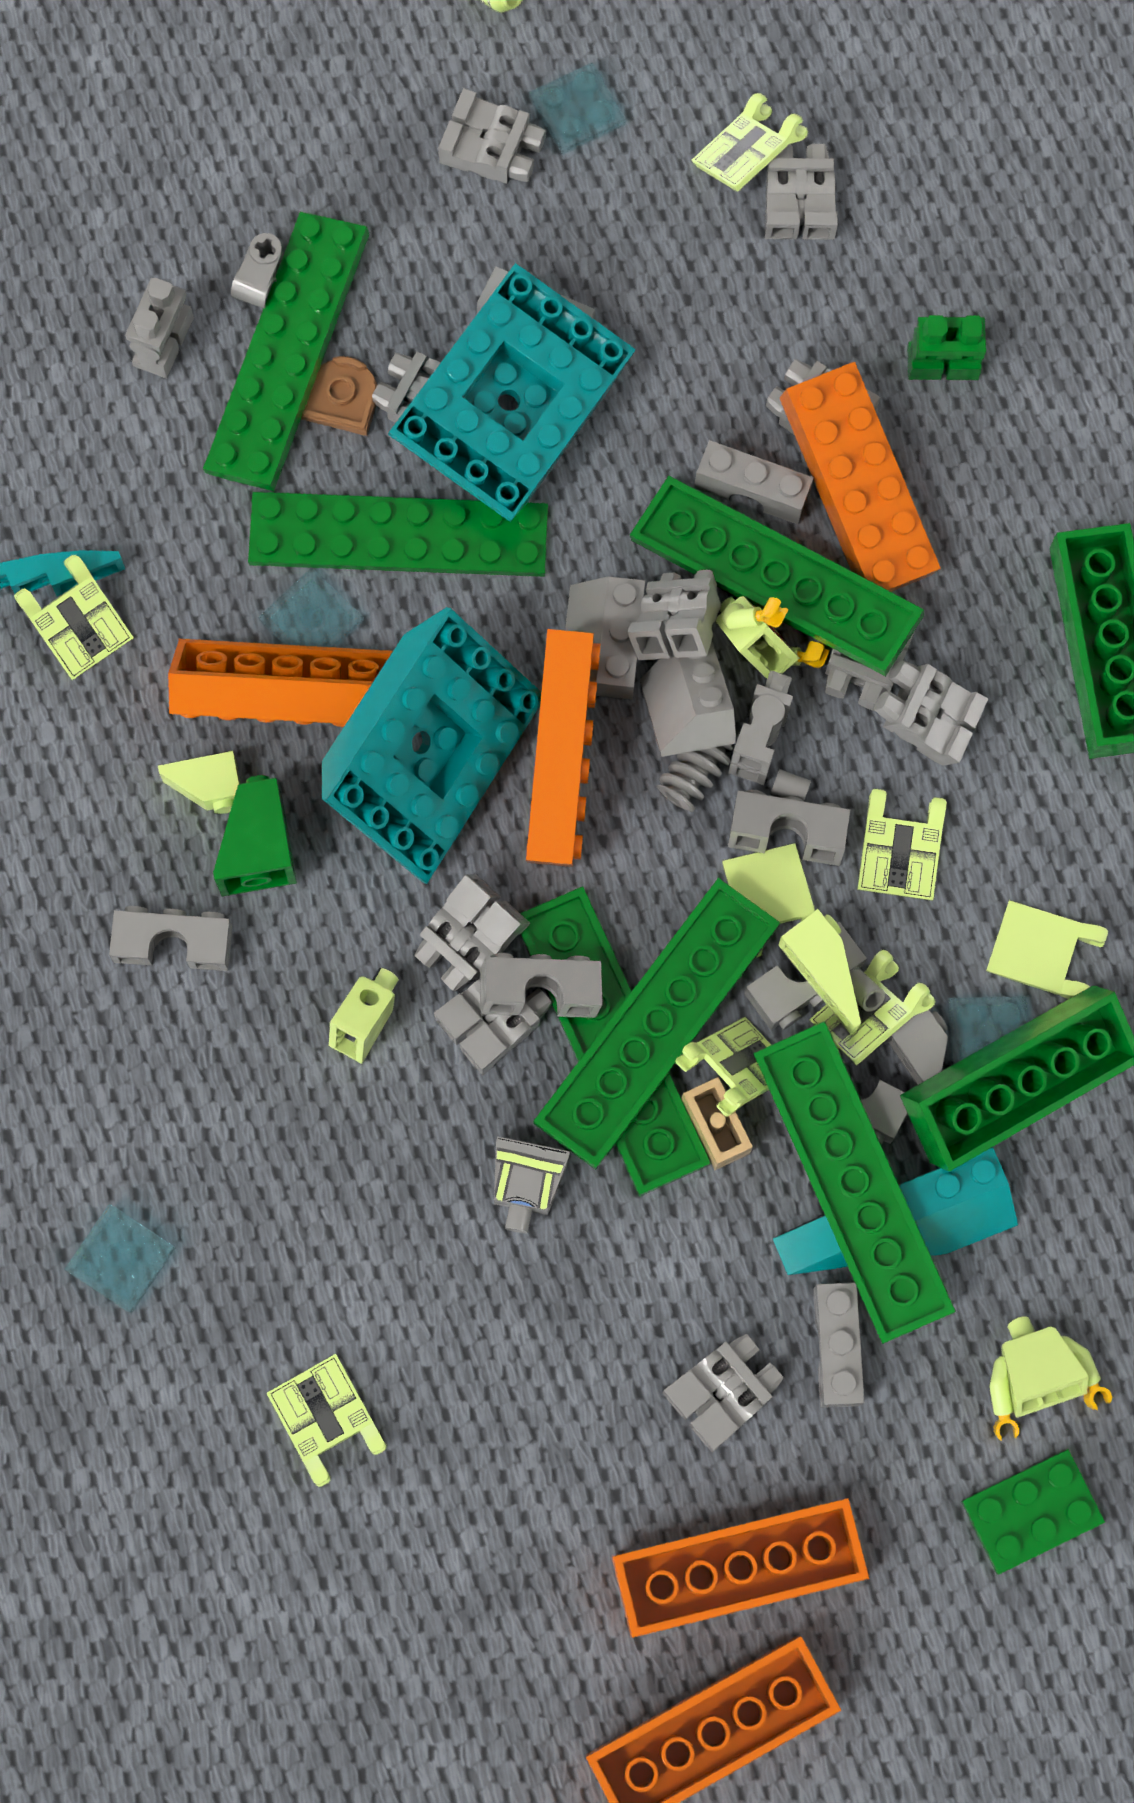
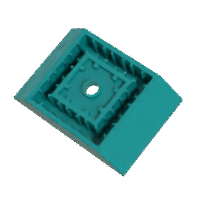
M515 263L391 428L388 435L511 522L528 503L603 400L636 349ZM502 395H511L517 400L518 408L513 411L504 410L499 405L498 398Z
M446 607L403 635L323 758L322 800L422 883L427 884L540 707L541 691L456 612ZM420 732L422 744L418 750L414 751L412 739L416 733Z

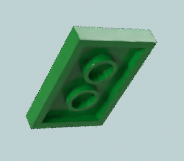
M1069 1449L961 1501L997 1575L1105 1523Z

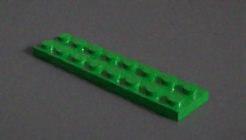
M305 212L299 213L275 276L277 282L272 284L265 308H263L204 464L203 470L205 473L270 491L275 490L303 415L302 413L306 407L305 405L309 399L317 373L319 372L370 233L367 226Z
M671 476L667 477L630 533L631 541L694 575L699 570H711L717 587L737 598L745 596L754 607H760L763 610L770 597L779 599L781 601L779 607L789 609L783 620L784 623L885 677L925 615L924 609Z
M253 492L248 563L252 566L545 577L548 503H527L517 516L509 522L486 504L476 500Z
M718 878L537 1115L533 1124L596 1170L675 1066L677 1057L683 1055L682 1050L685 1045L693 1042L778 929L780 922Z
M583 886L520 913L530 922L529 926L520 934L529 956L545 954L551 956L552 959L567 960L572 956H586L590 958V961H601L602 1007L596 1018L558 1017L578 1062L632 992ZM545 989L557 1015L556 999L549 990ZM668 1074L615 1144L639 1197L706 1168L711 1164L670 1074Z
M825 1021L753 1053L882 1344L955 1313V1307Z

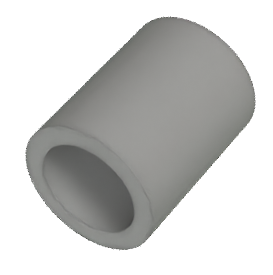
M779 769L771 794L780 798L794 796L804 801L811 780Z
M853 971L850 973L856 1002L865 1011L876 1010L883 1003L885 992L863 971Z

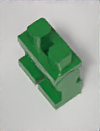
M943 315L918 317L917 327H915L913 333V341H909L907 345L908 380H941L944 365H946V380H979L982 370L981 362L986 353L985 317L967 315L966 317H943Z

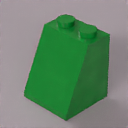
M258 775L248 778L246 780L247 783L238 784L213 871L214 880L222 897L297 884L284 804L277 778L269 779L267 775Z

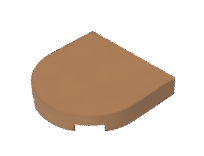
M334 357L331 361L322 364L301 419L367 436L376 408L375 402L372 400L373 392L377 387L373 374L363 362L351 357Z

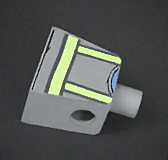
M497 1137L494 1204L509 1207L505 1224L506 1230L527 1234L532 1212L548 1215L569 1163L570 1151Z

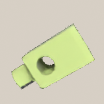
M379 968L372 980L364 976L359 977L330 1021V1047L361 1064L364 1062L393 1011L395 994L392 990L399 981L395 974L387 969ZM347 1033L356 1039L352 1042L344 1036Z

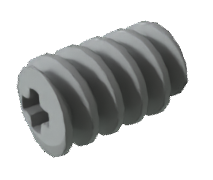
M731 744L678 754V761H673L668 766L669 773H663L660 776L659 781L661 785H657V789L676 806L693 812L695 807L689 799L693 797L701 801L705 796L698 787L701 785L711 789L713 783L707 775L711 774L716 777L722 775L721 770L716 764L719 762L728 766L731 763V760L725 754L727 750L733 751Z

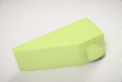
M817 909L781 936L778 946L852 1035L858 1030L861 1020L843 940L839 936L841 929L830 915L823 916Z

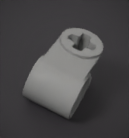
M262 233L253 238L243 263L234 277L231 297L265 308L272 284L277 282L275 276L284 255L281 242L276 236L270 233Z

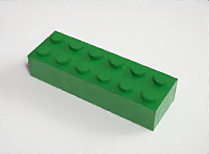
M1131 524L1058 532L1049 550L1089 759L1134 753V540Z
M1093 985L904 1092L900 1097L929 1162L950 1172L1134 1065V1035L1115 991Z

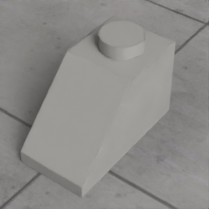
M930 1010L914 1015L887 1039V1042L917 1085L940 1073L943 1068L948 1039L945 1033L947 1026L936 1011L930 1012Z

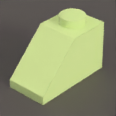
M233 751L158 766L159 774L165 784L206 810L214 809V813L217 814L229 813L231 811L237 786L241 784Z

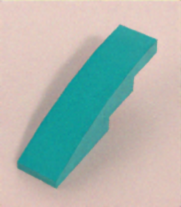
M77 550L39 554L0 563V589L11 586L15 594L24 588L33 592L51 584L56 597L78 584L64 565L65 559L74 554L81 558L95 581L126 568L119 551Z

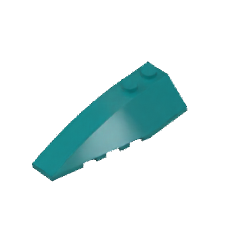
M993 1147L950 1172L939 1168L900 1184V1188L931 1256L951 1253L1018 1226L1010 1186ZM826 1216L773 1238L787 1275L848 1267Z

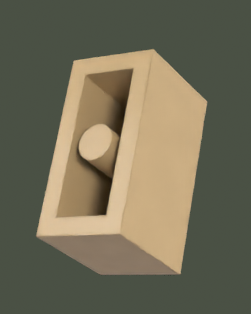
M719 1077L683 1093L681 1099L714 1170L749 1155L753 1148L736 1111L726 1117L716 1107L719 1102L725 1099L724 1094L726 1093Z

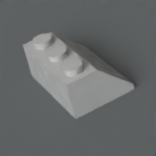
M608 576L570 585L565 631L594 633V643L601 644L599 670H591L590 681L597 682L596 696L633 700L637 656L627 631L631 622H637L640 616L645 580Z
M712 641L707 656L675 658L672 651L670 658L659 659L640 679L643 696L661 757L736 744L734 708Z

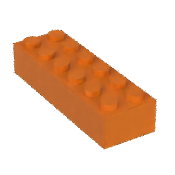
M855 361L787 388L779 399L811 476L814 477V483L851 571L892 592L929 577L940 570L941 567Z
M547 629L526 853L527 863L573 867V859L581 860L583 835H576L577 821H585L587 799L586 797L579 796L580 784H588L590 759L583 758L584 745L592 746L594 720L586 719L587 709L595 708L597 682L590 681L591 670H599L601 644L594 643V633Z
M179 639L168 672L169 714H178L185 718L213 716L223 720L248 718L265 723L283 720L294 721L301 725H308L314 722L332 723L335 726L344 727L393 651Z
M849 1498L612 1557L631 1638L869 1579Z
M796 1636L586 1754L585 1757L609 1803H679L842 1710L802 1636Z

